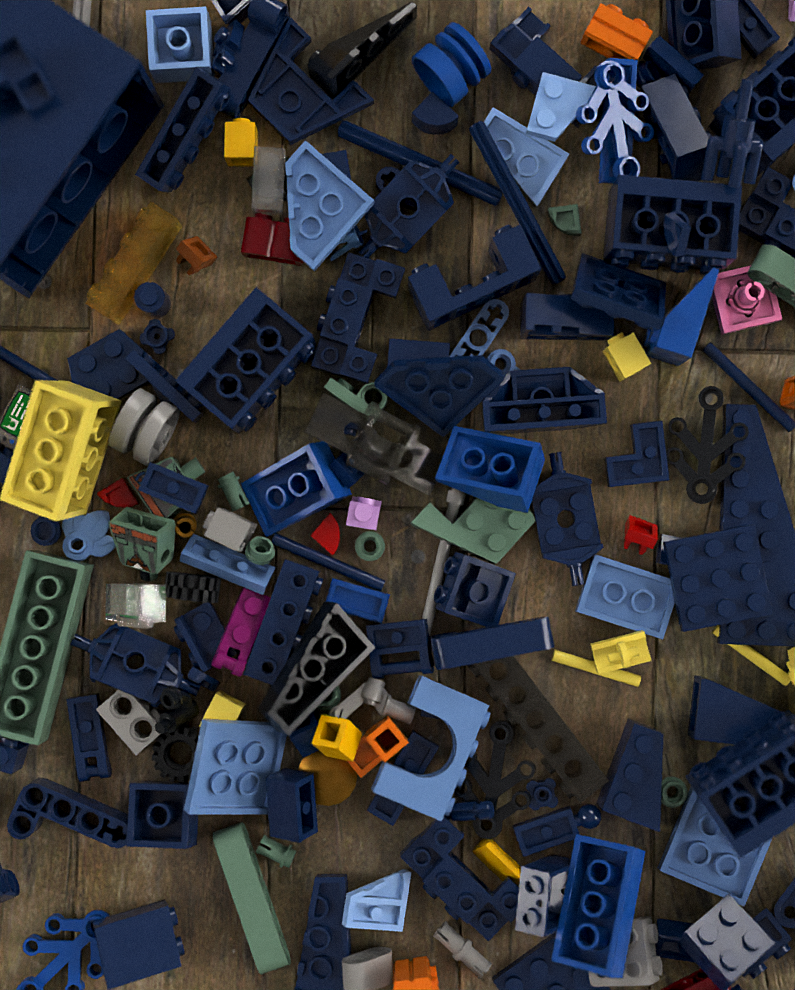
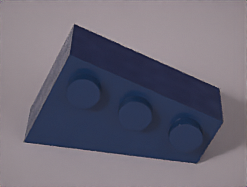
M675 74L641 86V92L647 94L649 98V105L642 113L646 123L651 124L654 129L652 139L657 138L664 154L659 155L661 164H668L672 174L671 179L701 181L707 142L712 135L709 131L704 130L698 109L696 107L693 108L689 101L686 86L680 84Z
M526 293L520 304V339L607 341L614 336V318L607 315L603 310L594 307L585 308L578 305L576 301L571 299L572 294Z
M628 718L596 803L605 812L660 832L664 734L653 727Z

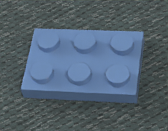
M594 554L575 611L634 631L643 630L645 634L663 640L675 604L670 578Z

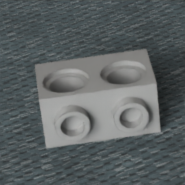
M217 507L215 512H209L203 524V527L207 529L204 536L230 549L241 552L245 551V547L258 524L227 509Z
M117 690L96 709L135 755L139 754L160 735L155 730V724L159 722V717L163 712L158 707L152 708L147 701ZM121 697L130 700L132 704L130 712H124L120 709L119 700ZM140 720L150 723L152 727L150 735L141 733L138 726Z

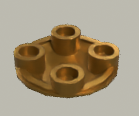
M319 750L304 757L299 764V771L314 773L315 798L318 805L331 806L339 804L351 795L356 786L357 773L346 760L327 757Z

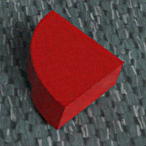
M121 478L97 492V495L104 502L115 507L126 508L140 504L125 478Z
M330 513L310 536L332 555H334L339 546L340 528L338 522Z

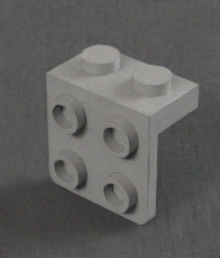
M640 916L633 919L623 978H610L589 972V981L592 986H649L660 980L662 961L660 956L656 955L655 943L658 942V930L656 924H652V916Z

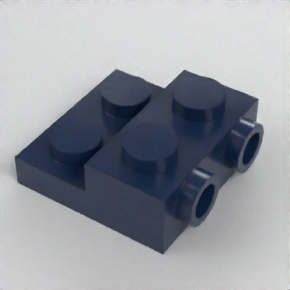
M455 551L454 556H450L445 562L444 573L447 576L443 586L439 585L435 590L434 602L437 603L435 608L444 613L486 627L498 625L516 573Z

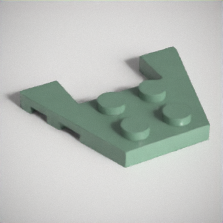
M475 498L453 523L431 503H428L410 524L495 565L536 520L530 509L528 513L498 507Z

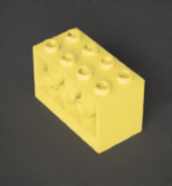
M36 380L0 500L53 521L86 514L107 450L110 433L122 401L69 381Z

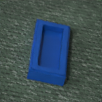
M332 578L326 602L337 603L346 614L382 624L390 594Z

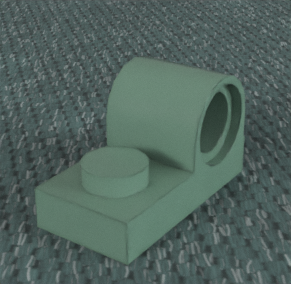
M330 378L324 386L325 391L372 425L379 419L388 401V396L374 386L375 383L372 382L364 385L357 395L352 393L355 388L342 378L338 381ZM371 391L379 392L382 396L381 402L376 406L368 405L365 402L367 393Z

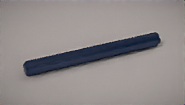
M343 120L339 126L338 136L401 165L406 166L410 160L433 168L439 167L442 164L437 160L346 120ZM455 168L445 179L447 185L494 206L499 204L503 196L500 188Z
M483 121L476 122L469 128V131L517 221L521 225L551 284L556 285L565 280L566 275Z

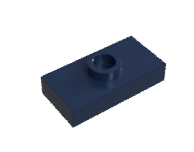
M150 462L139 491L197 514L209 486Z

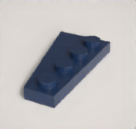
M317 874L315 877L308 912V923L304 933L302 955L298 965V976L294 990H343L342 959L352 955L350 928L342 925L346 894L348 893L347 874Z

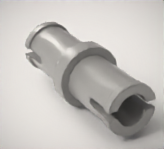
M447 921L443 922V927L440 926L433 937L453 953L452 958L457 962L460 960L479 979L482 978L483 972L486 974L492 963L472 946L473 942L469 938L464 939Z

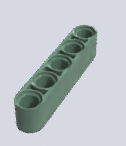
M762 245L747 272L748 276L754 282L761 283L765 289L795 307V258L776 246Z
M240 822L213 832L214 845L259 973L262 975L290 965L289 950L245 824Z

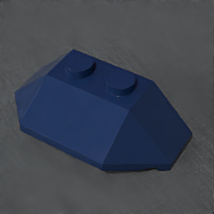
M571 367L509 371L505 375V379L482 401L484 432L516 434L559 431L607 424L605 393Z

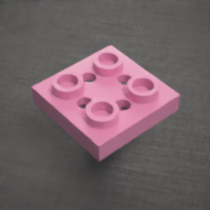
M750 266L718 273L712 292V299L721 335L782 320L777 296L765 289L761 283L754 282L748 276L747 272ZM737 281H741V282H739V285H743V286L738 287ZM727 298H730V299L728 300V303H729L731 306H728V305L726 304V299H727Z

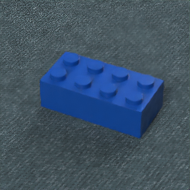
M576 834L551 961L610 978H623L646 851Z

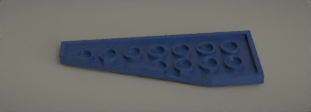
M723 405L722 437L730 432L733 424L738 422L744 423L748 427L749 434L744 441H737L722 453V466L727 463V458L732 453L742 454L746 463L742 470L734 471L721 481L720 530L755 524L773 614L719 625L717 643L795 647V530L757 406ZM740 426L736 427L733 431L734 436L738 438L743 437L745 429ZM735 456L731 458L730 465L738 468L742 465V459Z

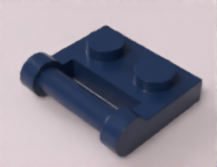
M427 619L366 626L367 638L375 646L374 650L369 654L373 678L383 679L385 675L422 672L423 674L434 673V661L431 656ZM419 651L420 655L419 660L383 663L381 656Z

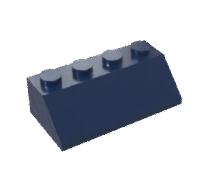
M666 0L669 44L698 70L718 68L742 59L737 0Z

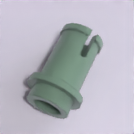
M234 472L217 479L220 484L217 487L218 489L222 488L232 512L250 504L238 482L240 477H236Z
M264 835L260 843L270 847L271 850L258 845L256 853L279 863L280 868H283V866L289 868L297 852L292 849L293 845L290 844L287 847Z

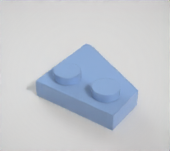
M543 72L526 134L555 142L568 125L576 119L577 109L582 105H586L596 86Z
M402 869L346 894L342 925L346 928L403 932L412 872Z

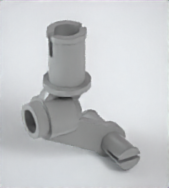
M368 677L367 682H364L338 706L331 708L329 716L347 719L364 703L374 707L382 718L389 716L410 725L416 707L392 699L391 695L384 689L385 682Z

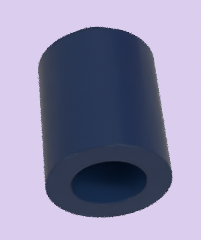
M145 282L136 289L134 294L135 303L147 316L157 319L164 317L171 308L170 297L158 284Z

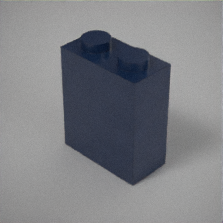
M165 899L92 921L108 990L182 966L180 956L185 955L181 937L175 938L173 926L178 925L174 906L169 908Z

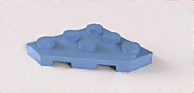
M305 140L285 163L291 251L315 272L375 202Z

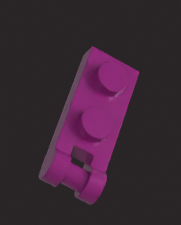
M242 587L211 666L221 669V667L229 669L231 674L238 677L242 675L271 597ZM229 647L239 651L236 659L227 656Z

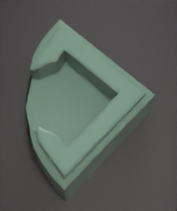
M578 204L547 209L550 221L559 231L572 236H580L582 234Z

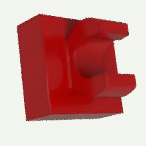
M629 515L625 523L624 549H628L629 545L634 542L640 544L639 554L643 555L647 547L654 548L658 540V525Z

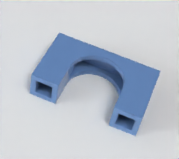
M418 675L407 704L439 717L447 725L452 736L450 757L440 769L429 774L412 773L389 762L382 761L371 790L376 794L442 821L444 815L449 816L455 802V798H452L456 786L460 787L465 779L467 770L464 769L467 758H472L477 750L479 741L475 739L479 729L484 730L489 721L490 712L487 711L489 705Z

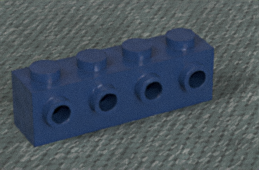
M196 67L135 175L160 192L171 193L172 190H177L184 180L182 173L186 166L192 164L199 154V148L197 147L203 137L207 138L212 132L215 125L213 120L218 111H223L230 100V95L228 94L231 88L207 71Z
M290 559L284 560L243 675L273 685L292 651H294L302 638V635L298 634L302 623L308 624L314 608L309 606L312 594L318 596L324 580L319 577L320 570Z

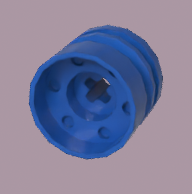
M455 22L449 23L444 28V32H440L435 36L436 46L428 43L412 56L413 67L421 81L430 92L433 91L449 107L455 106L468 94L466 84L472 87L477 86L480 83V78H486L492 69L488 57L477 40L465 28Z

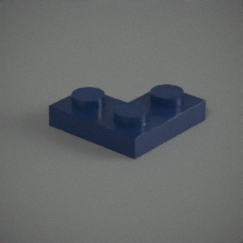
M663 421L631 424L634 454L604 458L608 487L669 481Z

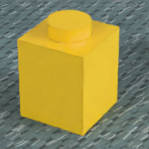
M235 118L233 122H225L224 158L227 165L254 167L255 153V167H258V130L255 122H251L246 118Z
M321 715L312 745L327 757L354 762L362 732L348 719Z

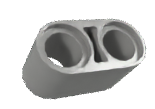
M373 947L344 957L342 959L343 990H377L392 984V950L388 947Z

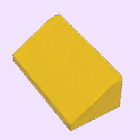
M483 838L473 849V854L502 881L509 876L519 887L521 866L493 839Z

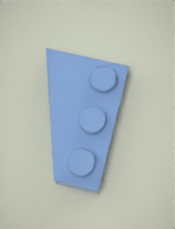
M493 107L484 123L516 183L535 206L538 207L567 160L569 153L548 140L527 135V127Z

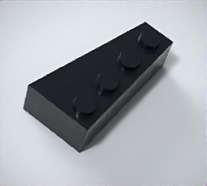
M324 601L258 707L259 712L278 732L289 736L375 648L337 603Z

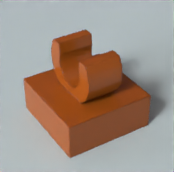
M198 236L182 240L176 248L180 253L176 262L181 264L188 261L191 264V268L187 271L188 275L198 273L200 269L211 266L218 258Z

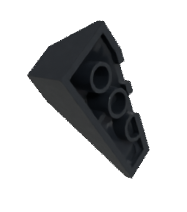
M411 2L329 43L323 50H316L308 60L309 77L334 99L417 18V5Z

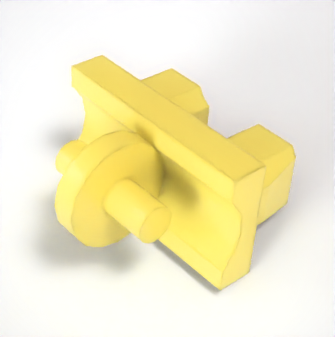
M643 630L590 643L598 674L652 661Z

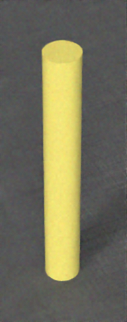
M719 625L712 631L717 637L719 636ZM728 644L782 685L787 686L791 680L788 673L751 646Z
M555 649L551 658L553 662L635 687L640 685L641 675L621 669L598 674L594 661Z

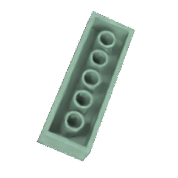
M39 550L25 551L0 645V736L37 746L48 740L73 647L71 646V641L75 639L74 635L77 632L94 567L93 564L74 561Z

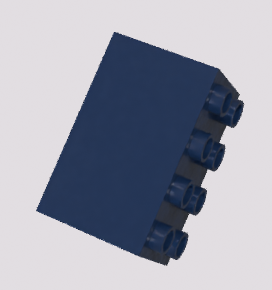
M0 0V38L15 30L20 33L58 98L30 115L25 110L16 93L0 101V280L27 298H30L163 109L164 104L141 61L53 1Z

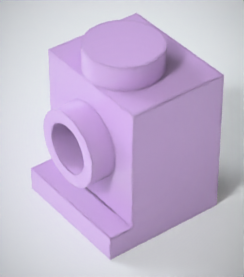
M352 496L346 525L377 531L382 501Z

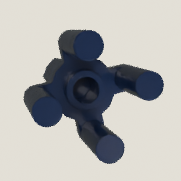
M741 79L735 115L724 117L721 136H712L708 139L701 180L713 181L718 152L721 150L716 176L728 178L733 158L728 186L740 188L747 153H749L743 183H756L763 142L759 139H753L756 121L753 118L747 117L754 85L753 79Z

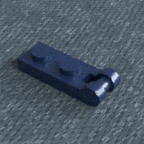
M99 693L66 699L79 782L90 781L91 777L100 776L101 779L110 778L112 768L108 757L103 717L96 711L101 705ZM96 756L97 764L89 765L87 758Z

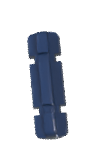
M481 801L480 804L477 802L454 803L449 816L445 815V817L449 821L450 819L452 821H473L476 818L490 820L495 814L494 805L490 801Z

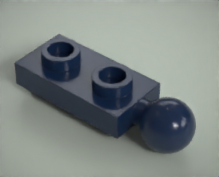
M585 804L580 807L577 814L573 815L570 806L512 826L521 853L525 857L574 840L576 834H579L577 828L579 826L586 829L597 827L601 822V812L595 805Z

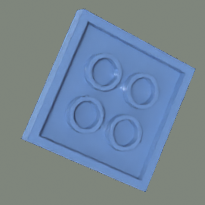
M202 719L184 811L188 814H268L266 777L280 771L287 735L278 732L269 722Z
M691 786L657 868L661 872L724 898L730 894L739 905L745 906L772 839L740 858Z

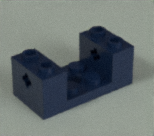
M509 224L494 232L495 236L492 237L488 253L497 271L483 277V283L475 287L467 284L455 291L456 296L452 297L437 264L430 267L428 264H423L411 271L412 275L408 277V291L428 331L485 305L489 300L498 299L536 280L542 268L521 225L512 228Z

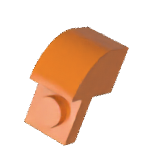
M386 716L365 732L361 737L354 762H347L362 778L381 761H388L407 745L409 741L392 719Z

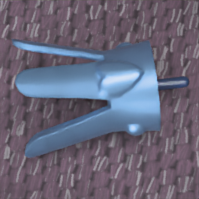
M355 225L339 243L347 242V244L338 249L330 257V260H335L352 248L363 246L362 234L367 233V230L360 232L358 226Z

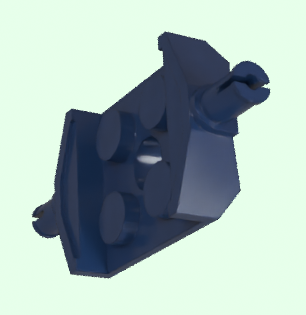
M452 154L439 167L436 166L435 168L410 160L374 199L375 204L364 215L372 235L370 236L371 239L358 251L363 255L369 249L363 257L369 258L378 247L381 248L382 246L406 254L454 204L445 180L447 175L460 163L455 159L449 165L454 159ZM405 198H411L417 203L416 212L409 216L402 214L399 208L401 201Z
M562 452L550 453L552 472L550 477L536 486L532 499L541 554L544 559L566 564L567 568H570L572 586L583 585L585 582L581 567L583 565L582 562L604 548L603 543L600 541L590 484H592V480L566 473L562 461ZM563 510L569 511L573 516V523L568 528L561 527L557 522V516Z
M116 623L110 626L97 639L94 638L93 641L77 633L74 635L75 639L71 641V646L87 651L90 654L89 673L92 682H101L145 700L155 708L161 703L160 695L168 686H175L195 697L201 687V684L184 679V675L181 674V649ZM133 655H139L145 662L141 668L131 669L127 666V660Z

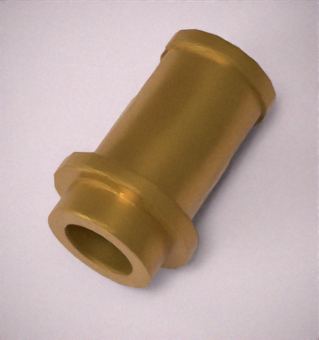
M181 513L174 519L176 523L175 532L179 536L190 537L193 535L197 528V522L193 515ZM182 522H189L191 524L186 530L179 527V524Z

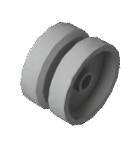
M139 388L129 397L115 420L109 437V447L123 454L133 450V459L145 466H149L150 462L154 463L168 444L177 425L180 410L166 401L156 406V396Z

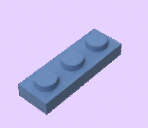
M196 534L191 535L179 559L180 562L261 595H264L276 568L269 564H254L246 558L245 554Z

